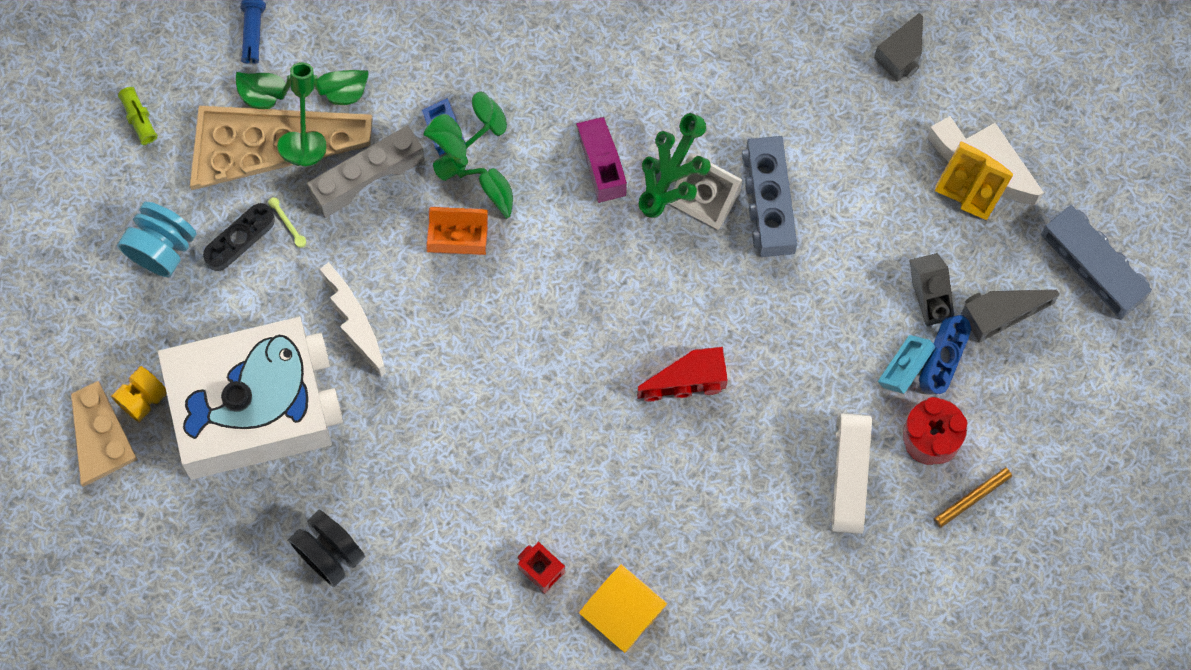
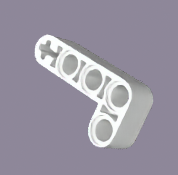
M838 413L836 424L838 426V432H836L838 443L832 532L863 534L872 417L863 414Z

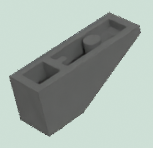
M1057 289L990 291L984 295L976 293L965 301L966 304L961 314L969 320L971 331L980 343L1055 304L1060 294Z

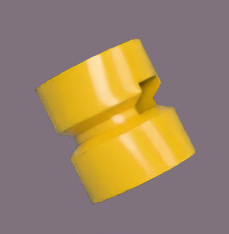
M139 366L129 377L130 383L128 385L122 384L111 395V398L118 406L138 423L151 411V404H158L167 395L165 386L143 366Z

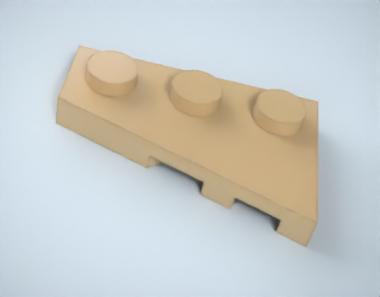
M96 381L72 393L80 481L82 487L138 459L100 382Z

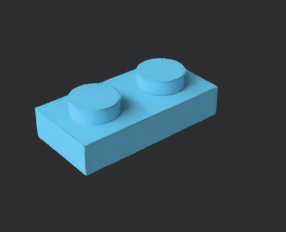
M909 335L878 380V383L885 389L904 394L936 346L929 339Z

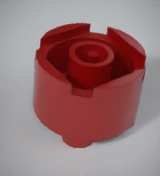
M930 397L918 403L911 410L903 427V440L907 452L913 459L925 465L949 462L956 456L966 438L967 419L955 404L944 399ZM933 429H937L939 431V433H936L935 436L930 433V431Z

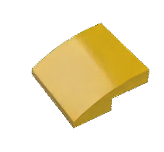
M961 141L938 180L935 192L961 202L960 209L987 220L1012 179L1013 173L989 155Z
M620 564L583 606L579 614L626 653L645 629L655 621L668 603Z

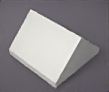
M690 153L686 163L691 162L696 155ZM711 163L710 170L706 175L692 174L678 180L674 189L678 188L682 182L694 184L697 188L695 198L692 201L680 199L670 203V205L719 230L740 195L742 179Z

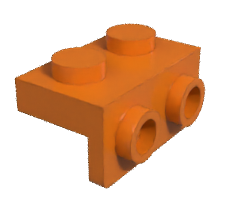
M450 207L429 208L427 252L486 255L488 210Z

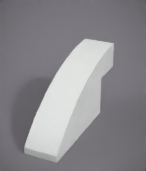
M951 116L930 127L927 138L948 162L961 141L989 155L1013 173L1012 179L1002 194L1003 197L1030 205L1039 203L1044 192L996 123L967 139Z

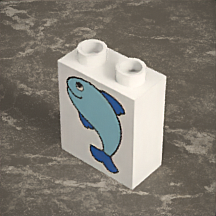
M301 317L158 351L181 462L191 480L331 446L332 442L328 427L343 423L335 388L319 391L316 379V370L330 367L322 332L306 336ZM234 381L247 384L252 392L251 404L240 412L228 410L221 399L224 387Z

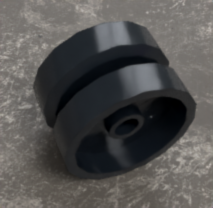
M319 509L307 520L308 527L317 538L304 529H298L287 541L298 555L324 581L334 588L346 577L345 570L336 559L340 560L347 567L355 568L366 556L347 531Z

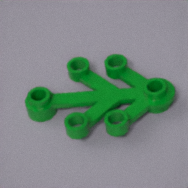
M687 113L682 117L679 128L683 137L672 157L670 149L674 146L675 137L672 133L660 131L655 138L659 159L648 156L643 160L642 170L645 173L646 191L641 194L638 204L639 209L645 216L656 218L662 214L665 205L680 199L692 201L697 194V188L694 184L682 182L678 188L666 191L672 182L695 173L703 176L709 172L711 163L707 158L696 156L691 162L681 165L694 139L701 137L706 131V123L699 115ZM661 171V178L657 184L656 175Z

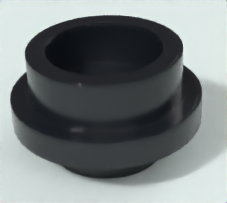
M234 381L224 387L221 399L228 410L240 412L251 404L252 392L247 384Z

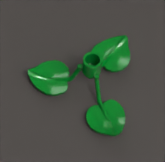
M299 62L290 68V75L287 76L286 83L282 77L272 73L247 74L236 72V88L240 98L248 106L255 109H270L275 106L277 99L283 100L291 86V91L297 97H300V133L288 132L284 134L278 141L277 149L279 155L285 161L296 166L306 167L318 163L324 157L327 145L321 133H306L305 97L309 96L315 87L318 94L321 96L326 95L327 100L332 104H353L363 96L369 72L368 70L333 71L323 74L318 78L317 75H314V69L310 64Z
M479 91L472 97V107L478 119L484 123V126L466 144L462 139L461 128L447 114L435 117L428 124L423 135L433 140L446 152L445 155L433 162V169L441 180L447 181L455 175L463 178L466 175L481 174L479 176L481 187L504 217L508 219L512 212L513 192L506 178L495 168H491L488 171L485 168L465 170L466 165H468L466 149L489 129L496 136H500L505 133L507 128L506 117L500 106L485 92Z

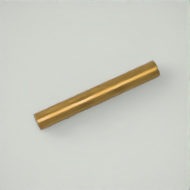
M1007 467L1003 468L937 515L934 521L942 528L1012 477V473Z

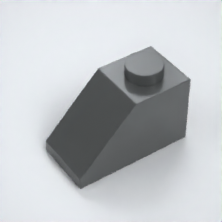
M920 13L877 46L874 58L896 81H899L904 76L906 78L911 77L920 67L918 63L922 54L923 16Z

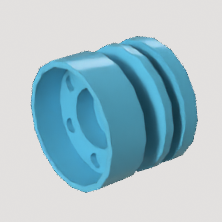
M145 201L139 208L141 214H136L133 218L134 223L140 229L128 227L117 246L125 256L141 267L162 277L169 278L181 261L180 256L174 250L187 251L189 248L188 242H192L197 233L188 222L175 212L153 202Z

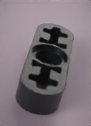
M263 203L253 205L209 243L203 251V258L208 268L214 271L226 269L266 234L275 222L272 209ZM257 213L260 215L266 213L267 221L264 223L262 221L256 222L255 215ZM246 222H248L250 226L253 225L255 231L254 233H252L250 228L245 224ZM236 231H244L247 233V239L242 244H235L231 241L232 234ZM224 241H226L228 246L232 250H234L233 252L230 253L228 248L225 251H223L225 249V246L223 244ZM214 251L218 254L222 252L223 260L215 259L212 261L211 254Z

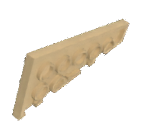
M199 105L190 180L191 190L292 166L293 164L285 161L279 155L277 144L279 139L288 132L300 133V111ZM306 111V133L319 132L326 140L327 149L324 157L371 145L372 115Z

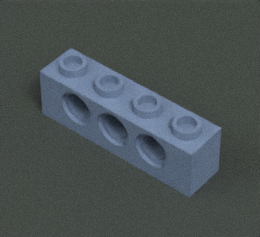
M783 136L748 139L746 149L742 150L743 167L749 168V176L745 177L747 194H752L753 203L749 204L750 221H756L757 231L752 232L754 248H759L760 257L795 254L797 238ZM761 166L769 167L772 170V172L764 174L761 173L758 170V168ZM771 193L776 199L767 201L761 195ZM774 220L779 224V227L770 228L765 222Z

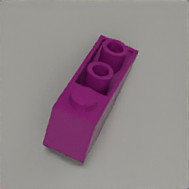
M600 117L576 123L598 203L625 197L627 193L626 178L605 118Z

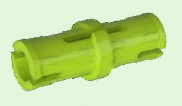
M134 87L122 89L118 93V97L127 112L126 119L129 124L133 125L140 143L147 145L154 142L158 135L148 118L150 115L148 109L142 106Z

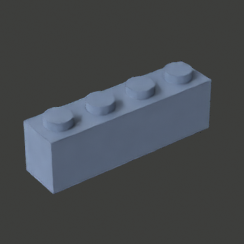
M1070 205L1045 225L1041 236L1120 320L1147 299L1152 291L1148 280L1142 274H1137L1130 267L1128 259L1121 252H1116L1110 246L1105 234L1101 231H1096L1090 225L1088 217L1081 210H1076Z

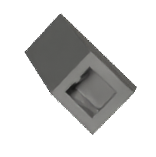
M938 253L910 259L912 284L925 325L930 326L942 323L945 318L954 316L949 268Z

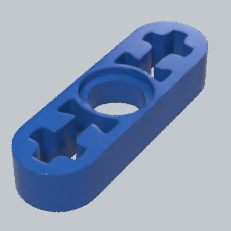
M957 315L943 320L933 343L936 348L925 362L919 377V384L924 393L928 395L942 394L949 388L971 334V325L966 317ZM943 347H946L950 353V359L947 363L941 359Z

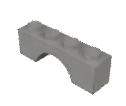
M407 125L308 182L310 195L326 218L351 204L358 192L371 182L389 174L400 175L425 161L423 147Z

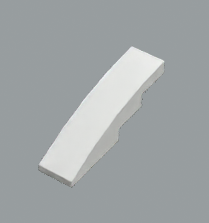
M328 262L320 269L322 279L335 292L330 297L332 307L346 321L340 326L342 334L382 377L386 374L376 337L368 319L349 286Z

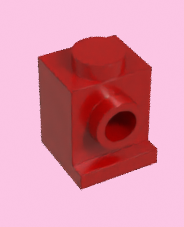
M539 541L534 547L528 545L517 558L520 560L517 563L518 569L544 594L565 573V565ZM537 563H542L545 566V570L538 573L533 569Z

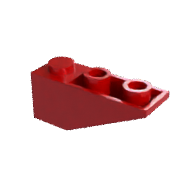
M723 347L692 350L639 385L637 399L644 398L647 402L661 400L662 396L674 395L675 398H687L692 396L694 392L704 391L705 395L721 393L722 389H726L728 382Z

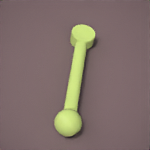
M275 197L270 198L268 201L269 207L275 209L295 238V245L299 248L306 245V238L298 234L280 208L279 200Z

